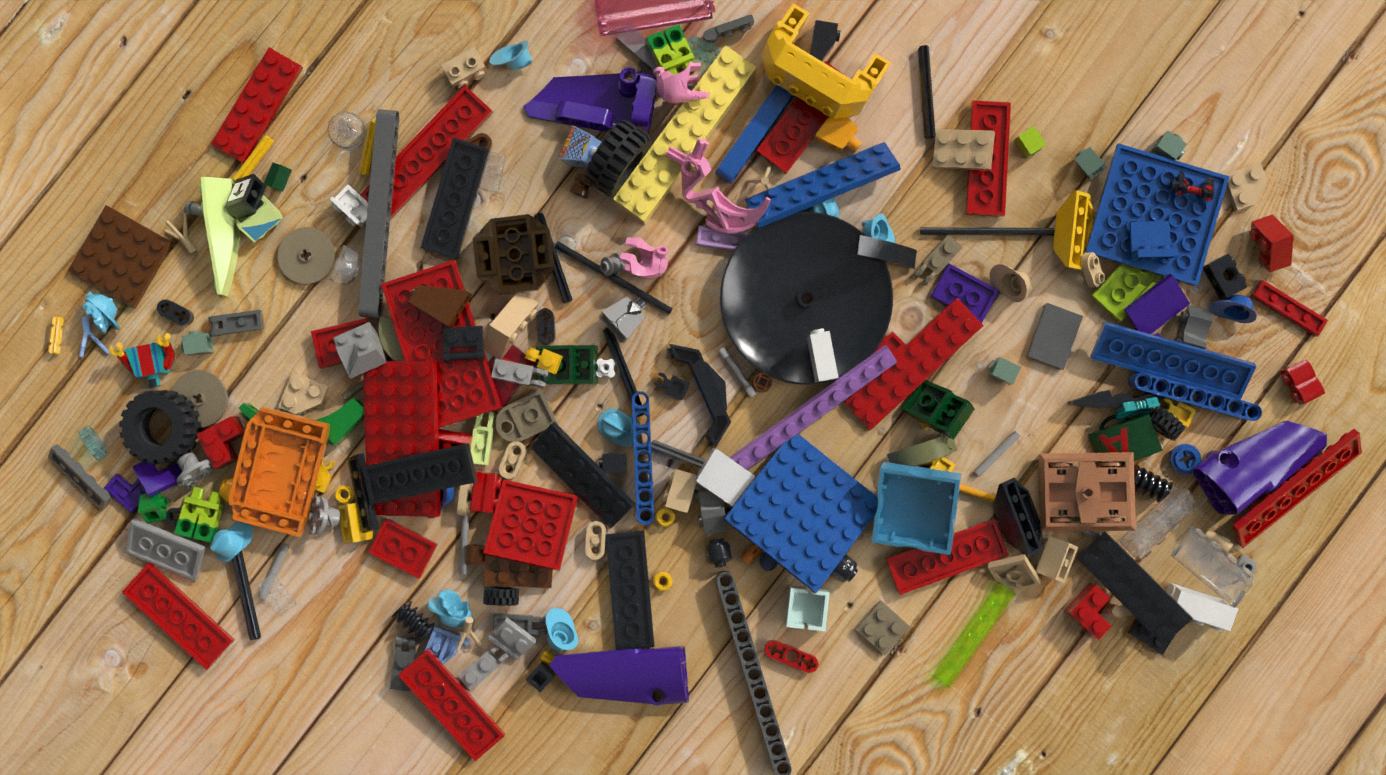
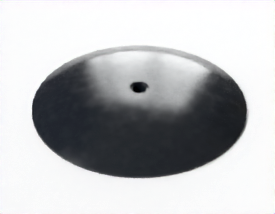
M797 212L761 228L757 227L736 247L727 263L720 289L721 314L732 343L738 352L762 373H767L774 379L787 383L802 385L821 384L839 379L877 350L891 320L893 288L886 263L873 261L854 254L857 235L866 236L858 228L828 214ZM801 295H809L811 298L810 303L804 304L801 301ZM824 328V332L830 331L838 378L815 383L807 336L811 335L810 332L813 330Z

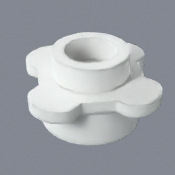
M598 359L596 362L598 365L596 375L598 377H614V360Z

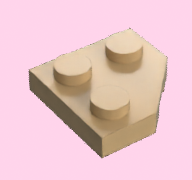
M1261 163L1225 174L1230 176L1226 189L1234 211L1256 204L1267 182Z
M292 372L278 407L297 415L303 413L308 409L323 404L330 386Z
M1025 554L988 563L989 571L998 582H1011L1020 589L1039 586L1041 583V579Z

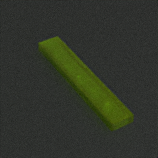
M1001 582L997 583L932 675L935 679L950 688L1016 593Z

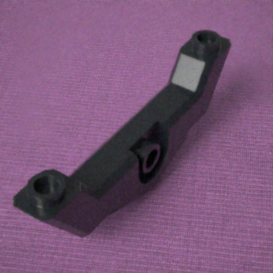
M669 344L670 348L667 350L671 359L675 358L677 362L688 364L713 420L712 425L707 431L709 435L706 436L710 447L714 446L716 448L731 423L726 412V382L707 362H704L700 350Z

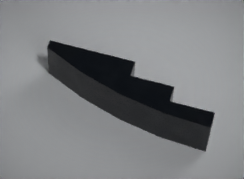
M857 235L854 254L873 261L915 269L917 250L893 242Z
M1104 390L1068 401V405L1085 408L1122 407V403L1142 402V400L1145 401V399L1153 397L1152 394H1144L1132 398L1131 392L1112 396L1110 390Z

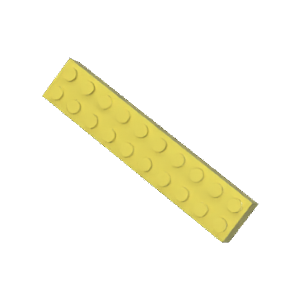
M725 45L693 89V91L708 92L709 97L707 99L686 101L681 105L613 198L614 203L645 225L681 177V165L665 155L669 147L671 146L687 155L693 152L698 138L708 140L754 77L757 67Z

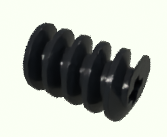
M1137 464L1134 466V485H1136L1135 490L1137 492L1143 488L1142 494L1146 495L1150 492V499L1157 495L1156 502H1160L1169 495L1173 482L1168 483L1167 479H1161L1159 475L1154 476L1153 472H1147L1146 468L1140 469V466Z
M410 601L404 603L392 615V618L398 616L397 623L404 621L402 628L410 626L407 633L410 634L415 631L413 638L421 637L419 640L420 644L433 631L435 623L433 622L428 625L429 617L422 620L421 618L424 613L416 614L418 607L416 606L411 609L410 607L413 602Z

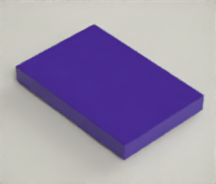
M948 263L930 298L945 306H948L958 298L982 323L999 290Z
M1168 274L1123 310L1136 331L1152 334L1187 307L1190 302L1174 276Z

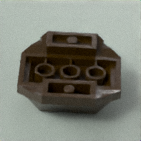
M530 214L492 218L473 237L476 275L499 295L539 291L554 270L550 229ZM514 251L520 252L519 258L511 259V254Z

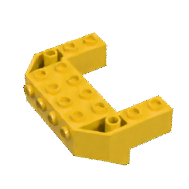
M793 3L783 19L775 25L761 54L768 79L833 119L859 115L884 77L891 62L874 53L863 71L858 69L852 80L794 45L798 34L806 23L809 13Z

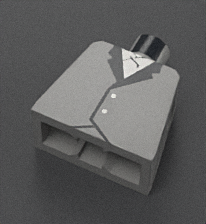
M625 297L603 310L599 319L624 344L645 318L641 311L647 305L641 298L632 302L628 297Z

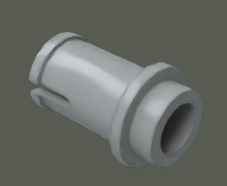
M192 200L185 203V213L204 217L201 211V204H196Z

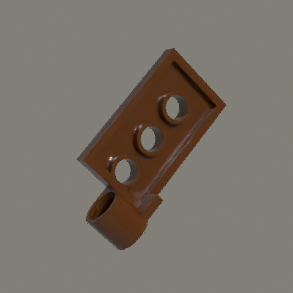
M467 544L465 564L485 566L484 585L552 588L553 570L539 567L536 573H531L528 571V564L519 563V570L511 572L508 569V565L513 561L484 555L485 545ZM493 560L500 563V568L497 571L489 569V563Z

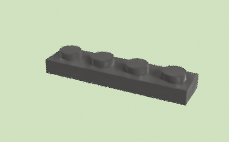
M58 444L51 447L48 458L101 511L107 508L111 500L108 491L102 489L96 483L95 478L88 475L83 470L81 464L75 462L70 457L67 450L62 449Z

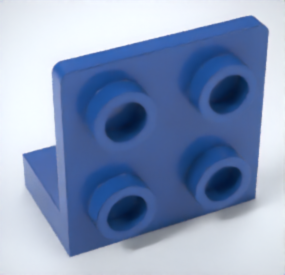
M1169 221L1130 223L1131 261L1170 260L1178 256L1177 248L1171 249Z

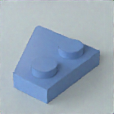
M435 625L425 650L429 648L445 664L447 660L457 653L456 648L461 635ZM465 638L461 648L469 643V638Z

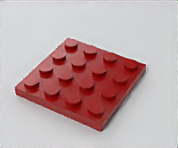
M503 479L483 554L560 571L578 496Z

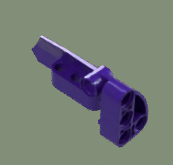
M630 67L624 68L621 73L553 77L531 101L524 105V109L530 118L598 131H608L622 120H628L649 135L657 93V78L654 75L638 74ZM631 78V79H633V80H632V81H626L625 79Z
M1283 421L1221 450L1209 451L1206 459L1194 467L1192 471L1212 507L1218 513L1238 515L1259 496L1276 489L1327 446V434L1297 423Z
M684 646L556 655L549 665L578 697L653 704L656 706L689 702ZM656 691L662 692V701L655 699L654 694Z

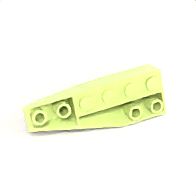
M201 177V183L199 184V191L203 200L201 202V211L204 214L215 278L214 289L217 295L228 297L234 278L240 242V229L234 220L236 217L225 208L235 181L227 178Z

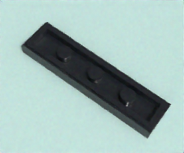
M364 453L357 454L347 460L362 533H368L379 529L374 504L370 505L362 471V467L366 466Z

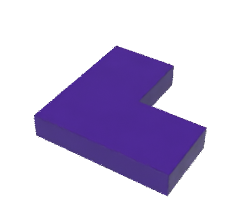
M140 462L132 466L149 498L177 485L176 479L182 473L177 463L161 471L157 470L155 464H148V462Z
M116 474L104 487L131 514H134L139 508L140 495L146 494L139 478L131 485L120 474Z

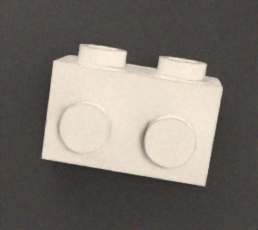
M347 184L335 198L333 196L330 198L333 202L332 207L339 213L343 211L347 215L345 219L353 226L357 224L362 228L366 224L368 202L350 185Z

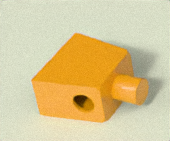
M829 116L814 137L815 141L839 153L846 146L856 152L862 144L854 137L858 127L849 117L833 119Z

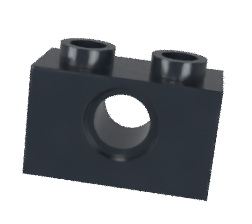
M1229 253L1203 266V271L1220 300L1226 299L1247 288L1245 277L1239 273L1236 261ZM1224 272L1229 276L1228 281L1223 277Z

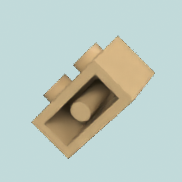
M475 47L441 65L455 90L461 89L464 85L467 86L474 79L479 80L483 78L485 73L488 72Z
M676 469L675 473L671 472L668 483L672 485L670 491L666 490L663 502H666L665 507L688 513L696 482L693 481L696 477L695 474Z
M1049 536L1048 541L1044 545L1041 559L1037 563L1036 572L1065 583L1078 547Z

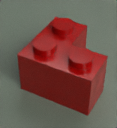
M1273 214L1252 221L1249 235L1251 240L1260 246V256L1258 257L1260 265L1264 266L1269 272L1291 266L1294 235Z
M230 416L197 434L214 469H223L238 460L231 442L244 436L245 428L239 417Z
M1089 583L1064 610L1092 638L1097 640L1112 627L1098 613L1111 598L1096 584Z

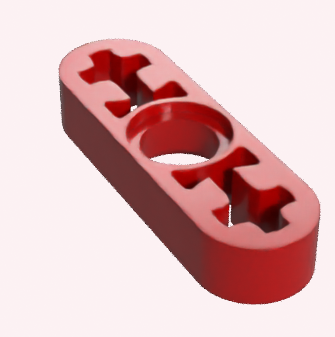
M769 640L765 644V653L772 659L807 673L815 672L818 668L817 658L810 653L777 640ZM776 644L778 650L782 651V647L786 649L783 651L782 658H779L781 654L778 652L771 654L768 647ZM789 651L797 653L795 661L790 662L786 659V654ZM800 655H804L802 659L809 661L811 658L814 666L806 668L807 665L803 662L797 665L800 661Z

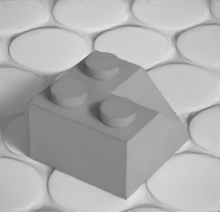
M370 322L334 337L338 355L350 379L386 363L379 335Z

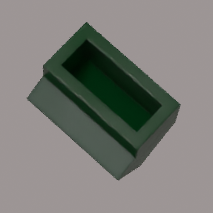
M272 162L264 184L283 192L292 170Z

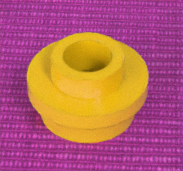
M348 485L339 486L335 491V499L340 504H349L354 499V490ZM344 491L348 493L347 498H344L342 496V493Z
M661 508L658 510L656 521L660 526L668 527L673 524L675 514L671 509ZM665 513L669 515L667 521L662 519V515Z
M667 572L657 573L653 579L654 587L659 591L668 590L672 585L671 575ZM665 578L666 584H660L659 579Z

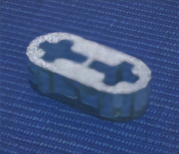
M691 37L687 41L694 57L707 64H712L720 53L715 45L699 37ZM696 42L698 43V47L700 49L695 48L694 50H692V46L690 44L694 45ZM714 51L716 57L709 59L706 52L711 53Z
M87 425L78 431L80 438L96 460L100 461L109 455L107 448L92 427Z

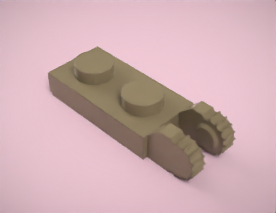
M947 235L922 263L923 265L914 276L916 278L920 277L926 268L932 273L923 282L926 286L944 269L960 251L962 246L951 236Z

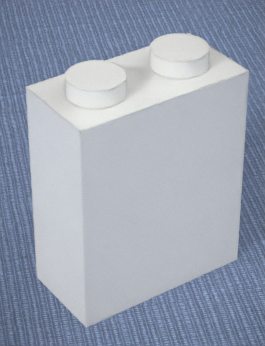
M824 328L813 330L810 332L811 335L807 336V343L815 383L838 378L830 331L824 332Z

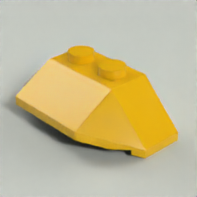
M1078 190L1073 191L1057 211L1053 250L1066 267L1082 270L1081 257L1085 252L1095 217L1090 202V194Z

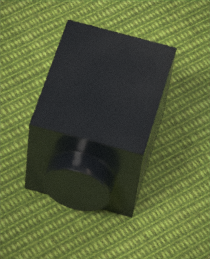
M626 453L602 454V458H599V467L605 473H627Z
M540 662L526 680L541 692L556 674L543 662Z

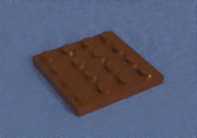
M105 205L68 271L132 308H137L174 242Z

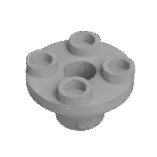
M186 453L177 461L183 472L178 476L176 482L179 486H185L189 489L196 485L197 481L202 477L207 478L214 473L213 465L210 460L199 462L194 453Z
M313 497L307 520L309 521V534L320 535L324 531L325 526L333 528L340 521V511L334 508V506L328 508V502L325 497Z

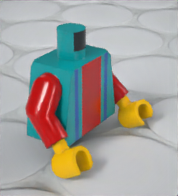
M159 333L155 343L127 348L125 351H122L123 344L120 342L116 345L119 350L114 349L112 345L109 348L111 355L117 356L119 361L133 376L140 379L147 378L149 388L161 386L159 376L169 373V369L172 367L175 359L173 347L169 342L171 335L168 333L165 334L164 339Z

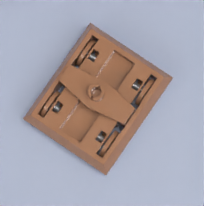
M1133 452L1039 454L1041 531H1136ZM1083 461L1078 462L1079 468H1063L1066 466H1073V463L1063 462ZM1088 461H1101V462L1099 463V466H1109V467L1096 468L1095 462H1088ZM1114 461H1124L1125 467H1114V466H1124V465H1123V462H1114ZM1048 462H1058V463H1049V467H1058V468H1048ZM1073 517H1080V522H1072L1075 521ZM1097 517H1101L1102 522H1097Z

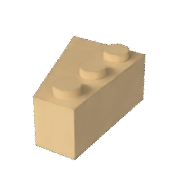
M516 293L489 325L484 339V350L502 360L509 348L517 340L519 334L526 329L529 320L532 321L537 315L536 307L538 302L524 293Z

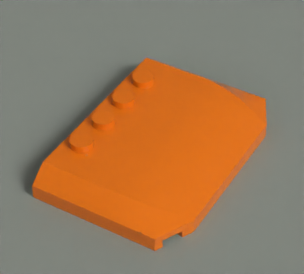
M261 407L246 425L228 500L232 506L233 520L301 537L307 524L330 432V424Z

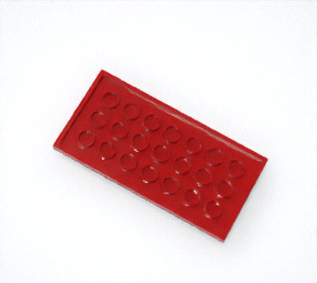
M456 260L381 283L405 361H437L438 428L502 408L494 380L491 377L492 373L485 351L484 361L474 359L444 363L443 328L452 327L447 326L408 302L411 291L414 287L417 288L418 285L465 290ZM469 301L453 327L476 326ZM477 346L452 347L451 353L477 352Z
M386 361L385 364L364 372L366 466L439 450L437 361ZM440 490L374 504L376 515L440 517Z

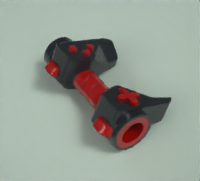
M1180 171L1176 180H1171L1169 191L1177 195H1184L1185 193L1199 195L1202 200L1209 202L1213 200L1215 195L1214 179H1206L1202 188L1190 186L1184 173Z

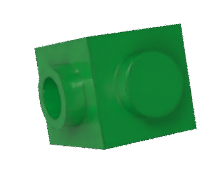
M147 493L140 495L138 513L147 524L165 520L167 508L169 507L168 499L161 493L150 498Z

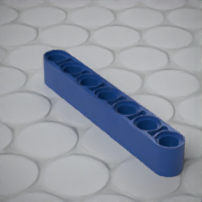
M775 86L719 165L715 175L730 185L733 183L794 95L781 86Z
M1135 372L1128 378V384L1132 389L1242 420L1256 421L1262 416L1261 407L1251 402L1147 373ZM1141 376L1143 383L1139 386L1137 379ZM1157 382L1161 384L1159 391L1155 388ZM1176 387H1178L1179 394L1177 396L1174 395V389ZM1194 392L1197 393V399L1195 401H1193L1192 395ZM1213 397L1215 398L1214 406L1211 405V399ZM1231 402L1233 403L1232 411L1229 410V405ZM1249 408H1251L1252 411L1250 416H1248L1247 410Z
M636 391L632 395L636 515L639 523L648 525L654 520L650 407L648 395L644 391ZM639 394L646 397L643 405L635 403V397ZM638 414H644L647 417L644 424L636 422L635 419ZM638 434H646L648 437L647 441L639 443L636 440ZM646 453L648 460L646 462H639L637 459L638 454ZM641 472H647L649 478L643 482L638 479V475ZM642 491H647L650 497L648 500L643 501L639 498V494ZM644 510L651 513L650 518L647 520H643L640 517V513Z

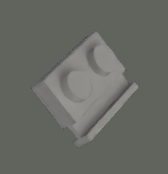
M507 617L488 634L490 641L516 660L521 655H524L536 642L533 636Z

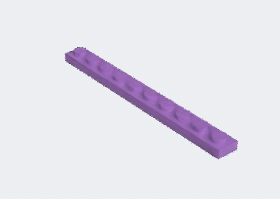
M886 345L729 458L748 470L780 447L785 441L794 437L897 363V360Z

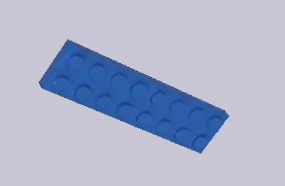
M883 142L770 188L768 191L766 190L746 198L745 202L748 209H755L763 203L766 197L771 199L763 216L759 221H756L758 228H761L900 171L901 168L887 144Z
M1107 322L1103 323L1090 355L1091 359L1151 374L1240 400L1257 367L1253 362Z

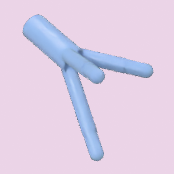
M82 317L83 339L79 357L82 358L84 355L88 336L106 354H110L109 350L91 332L89 317Z

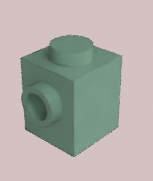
M1167 131L1161 135L1151 151L1159 156L1179 160L1185 153L1183 149L1187 143L1183 141L1181 136Z
M1091 147L1079 151L1074 159L1090 180L1106 169L1105 163Z
M190 331L188 332L189 335L182 336L181 349L184 355L197 356L214 353L212 336L209 333Z
M999 357L991 361L988 367L990 371L988 376L1007 385H1013L1021 367Z

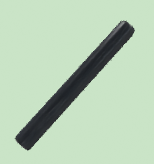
M921 45L918 48L924 134L926 139H933L936 133L929 46Z
M535 214L534 218L548 228L544 214ZM551 237L554 270L552 272L562 302L569 303L573 299Z
M607 327L603 329V333L632 405V395L637 390L617 338ZM637 395L635 397V403L638 405H642L639 395Z
M240 551L232 559L249 639L257 640L261 638L243 553Z

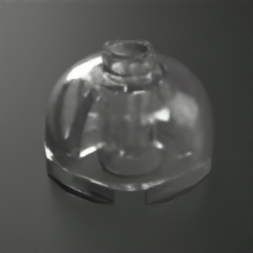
M347 111L339 112L328 122V136L332 143L341 150L351 151L357 147L359 148L365 142L367 128L364 121L358 115Z
M343 245L334 264V271L331 272L329 281L347 285L352 283L356 277H361L362 260L357 251Z

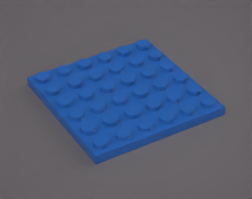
M1118 143L1115 147L1085 252H1094L1099 258L1162 277L1171 274L1178 282L1195 287L1198 286L1230 176ZM1180 171L1184 173L1190 186L1202 188L1206 179L1213 178L1215 195L1213 200L1209 202L1202 200L1199 195L1190 193L1177 195L1169 191V184L1171 180H1176ZM1169 221L1171 249L1177 248L1178 256L1170 260L1131 261L1130 223Z
M796 434L780 446L723 520L812 592L817 593L876 514L878 497L801 435Z

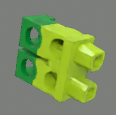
M680 24L665 29L664 32L660 31L646 37L644 45L647 51L651 53L656 67H663L665 71L668 70L671 74L676 75L678 70L682 69L684 71L688 67L689 62L693 63L695 57L691 53Z
M193 487L190 496H185L174 534L212 542L214 535L218 531L225 504H222L223 498L219 495V492L211 491L209 499L205 500L203 497L206 489Z

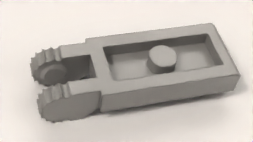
M495 359L491 377L496 380L519 385L545 388L546 383L540 380H531L532 374L548 376V371L534 368L533 366Z
M496 645L490 651L485 652L458 677L471 691L497 669L509 654L505 652L497 660L493 653L498 651L500 647Z

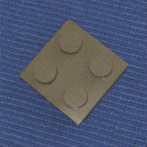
M880 600L855 629L883 655H886L910 626Z

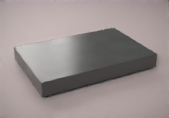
M1045 303L1026 357L1064 370L1083 316Z

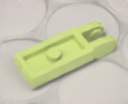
M490 412L488 415L487 427L481 426L483 414L478 415L476 418L470 448L473 463L476 465L489 466L495 413Z

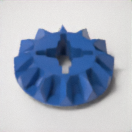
M1181 444L1175 447L1170 454L1171 461L1169 463L1172 465L1173 470L1180 474H1192L1193 468L1201 463L1200 452L1190 444ZM1183 454L1186 457H1192L1186 461V465L1184 462L1178 461L1183 458Z

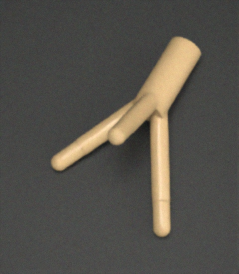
M768 165L763 177H761V179H751L747 180L746 182L748 184H764L765 188L768 191L770 189V186L768 184L769 179L767 177L769 175L772 165Z
M183 212V235L169 221H166V224L173 232L165 230V233L181 241L190 255L195 253L197 250L188 239L187 213Z
M472 617L465 619L463 628L454 631L456 634L463 632L456 648L457 652L460 651L466 635H470L479 647L482 646L471 630L473 624Z

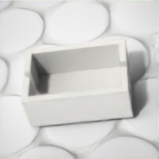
M1169 582L1166 591L1193 617L1192 622L1202 626L1205 623L1210 625L1212 629L1221 632L1223 629L1231 631L1238 608L1223 599Z

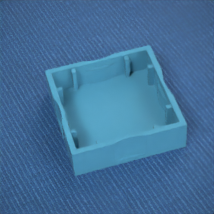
M883 462L879 475L878 508L874 518L872 542L897 547L908 546L922 551L950 555L962 473Z

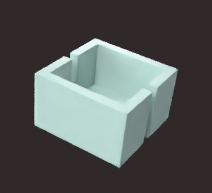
M789 586L785 619L786 627L804 629L803 623H806L808 630L826 631L830 592L819 589L817 593H814L811 590L808 592L806 587Z

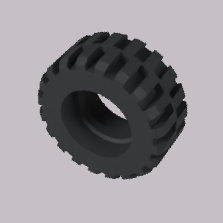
M622 120L616 124L593 154L585 171L586 181L606 196L614 197L650 149L652 141L650 135L628 120Z
M147 391L143 394H138L134 397V401H129L126 404L128 409L122 411L121 416L123 420L119 421V427H122V432H119L120 438H124L125 442H123L125 448L130 449L129 453L133 457L138 456L137 459L141 462L164 464L178 461L182 455L191 453L190 449H194L197 445L195 440L198 439L197 434L201 433L198 432V428L202 427L201 422H198L197 418L200 416L199 412L194 411L195 405L192 401H187L188 398L185 395L178 394L176 391ZM157 409L165 411L172 422L171 437L164 445L157 443L149 431L150 418Z

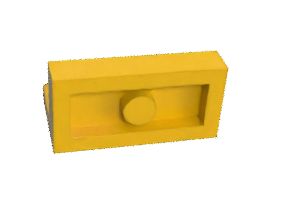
M356 503L338 506L344 544L373 539L372 531L362 533Z

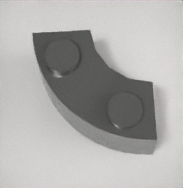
M1188 305L1186 310L1182 311L1179 316V322L1181 323L1174 341L1206 349L1207 335L1213 322L1211 312Z
M697 484L698 489H695L694 493L695 500L700 501L702 516H698L700 528L704 527L705 535L728 531L727 522L723 520L726 517L723 501Z

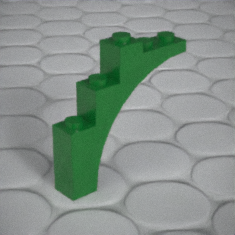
M352 398L340 409L328 416L317 419V421L330 424L327 443L330 445H340L364 420V404L357 398ZM243 403L238 408L243 412L241 415L247 421L258 412V409L250 403Z

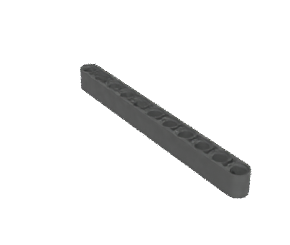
M378 109L376 113L358 308L360 317L380 318L382 314L384 292L381 283H385L399 130V112L395 110Z
M722 571L717 575V586L772 766L776 775H790L792 771L736 584L730 572ZM726 575L730 577L731 581L728 585L724 586L720 583V578ZM729 594L735 595V603L728 604L725 601L726 596ZM734 613H740L742 619L740 622H733L731 616ZM739 632H746L748 637L744 641H739L737 634ZM747 650L753 652V657L749 660L744 659L742 656ZM750 670H758L759 675L756 678L749 677L748 673ZM757 688H762L765 693L763 696L757 697L754 695V691ZM761 708H770V713L765 716L760 714ZM774 726L776 731L773 734L766 733V728ZM774 745L782 747L778 753H774L771 749ZM784 763L788 766L787 769L783 772L777 770L778 765Z

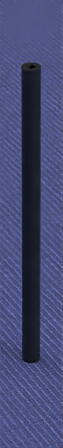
M920 227V235H1054L1055 232L1054 228Z
M559 241L556 243V249L663 312L671 313L672 307L614 273L610 276L605 275L597 263Z

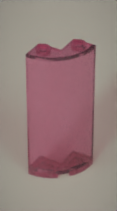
M594 0L600 36L713 19L712 13H715L714 1Z

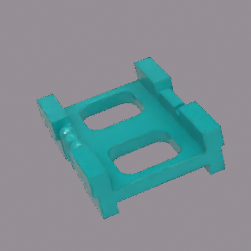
M1157 397L1145 399L1142 402L1122 403L1120 409L1114 411L1116 420L1127 419L1129 416H1137L1138 414L1150 415V409L1157 408L1160 404Z

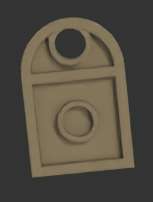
M540 389L502 408L496 418V429L503 439L510 442H521L546 430L554 421L558 424V421L543 390ZM504 422H509L512 425V429L508 433L502 431V424Z

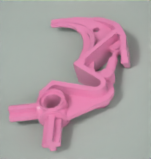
M698 138L693 152L687 155L671 146L665 154L666 157L681 165L683 197L686 201L695 203L697 208H702L710 215L706 217V225L716 231L737 233L757 224L756 221H759L767 210L771 201L770 198L766 197L763 203L755 209H745L729 201L720 192L718 187L697 193L693 191V187L711 171L707 159L703 157L709 144L706 142V139ZM707 200L713 202L718 215L706 204Z

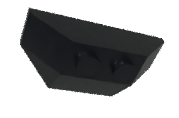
M1015 477L1000 483L993 508L1006 542L1022 554H1025L1026 557H1031L1043 551V546L1041 545L1043 539L1041 522L1029 491L1021 483L1017 482Z

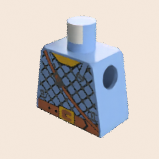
M572 125L558 159L571 167H588L593 154L602 142Z

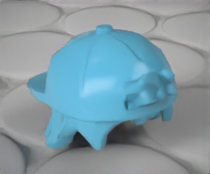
M89 291L86 294L85 303L82 307L86 308L85 312L88 317H93L96 328L103 334H106L109 326L120 330V326L114 320L117 314V307L113 303V299L101 294H93Z
M442 590L439 592L438 597L431 598L427 604L432 612L438 614L439 621L450 628L464 626L465 619L472 617L468 601L462 602L459 594L453 590Z

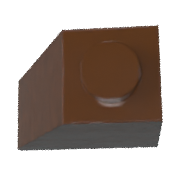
M418 285L417 288L414 287L411 291L408 302L447 326L453 327L473 294L465 290Z

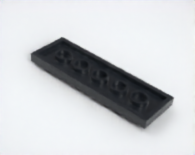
M456 138L452 139L420 248L454 259L459 258L490 155V149Z
M555 421L530 446L610 529L635 505L631 498Z
M469 443L362 467L370 505L478 482Z
M645 531L606 534L616 650L655 647Z
M1106 531L1077 557L1163 645L1193 619Z

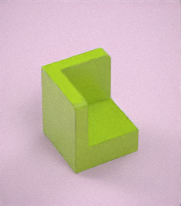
M1032 126L1014 139L1026 159L1047 145L1035 126Z

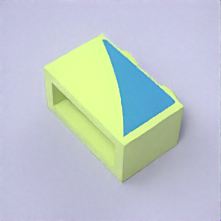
M263 195L256 214L234 220L238 228L255 242L263 238L272 227L277 226L281 219H283V216Z

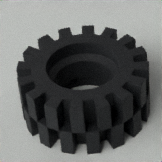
M1162 407L1155 408L1150 414L1155 430L1167 439L1175 441L1185 430L1183 423Z
M485 587L483 604L516 606L519 604V588Z

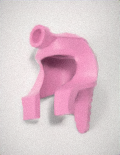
M689 62L688 67L676 75L671 74L668 70L665 71L663 67L655 68L653 73L657 78L656 89L659 96L672 104L707 99L709 97L708 92L691 91L687 87L690 84H697L698 75H689L690 71H699L701 64Z
M627 237L625 246L637 247L641 253L642 260L638 263L635 255L622 253L620 262L627 263L625 264L624 272H629L649 280L662 276L668 266L666 256L668 248L659 246L655 249L642 238Z

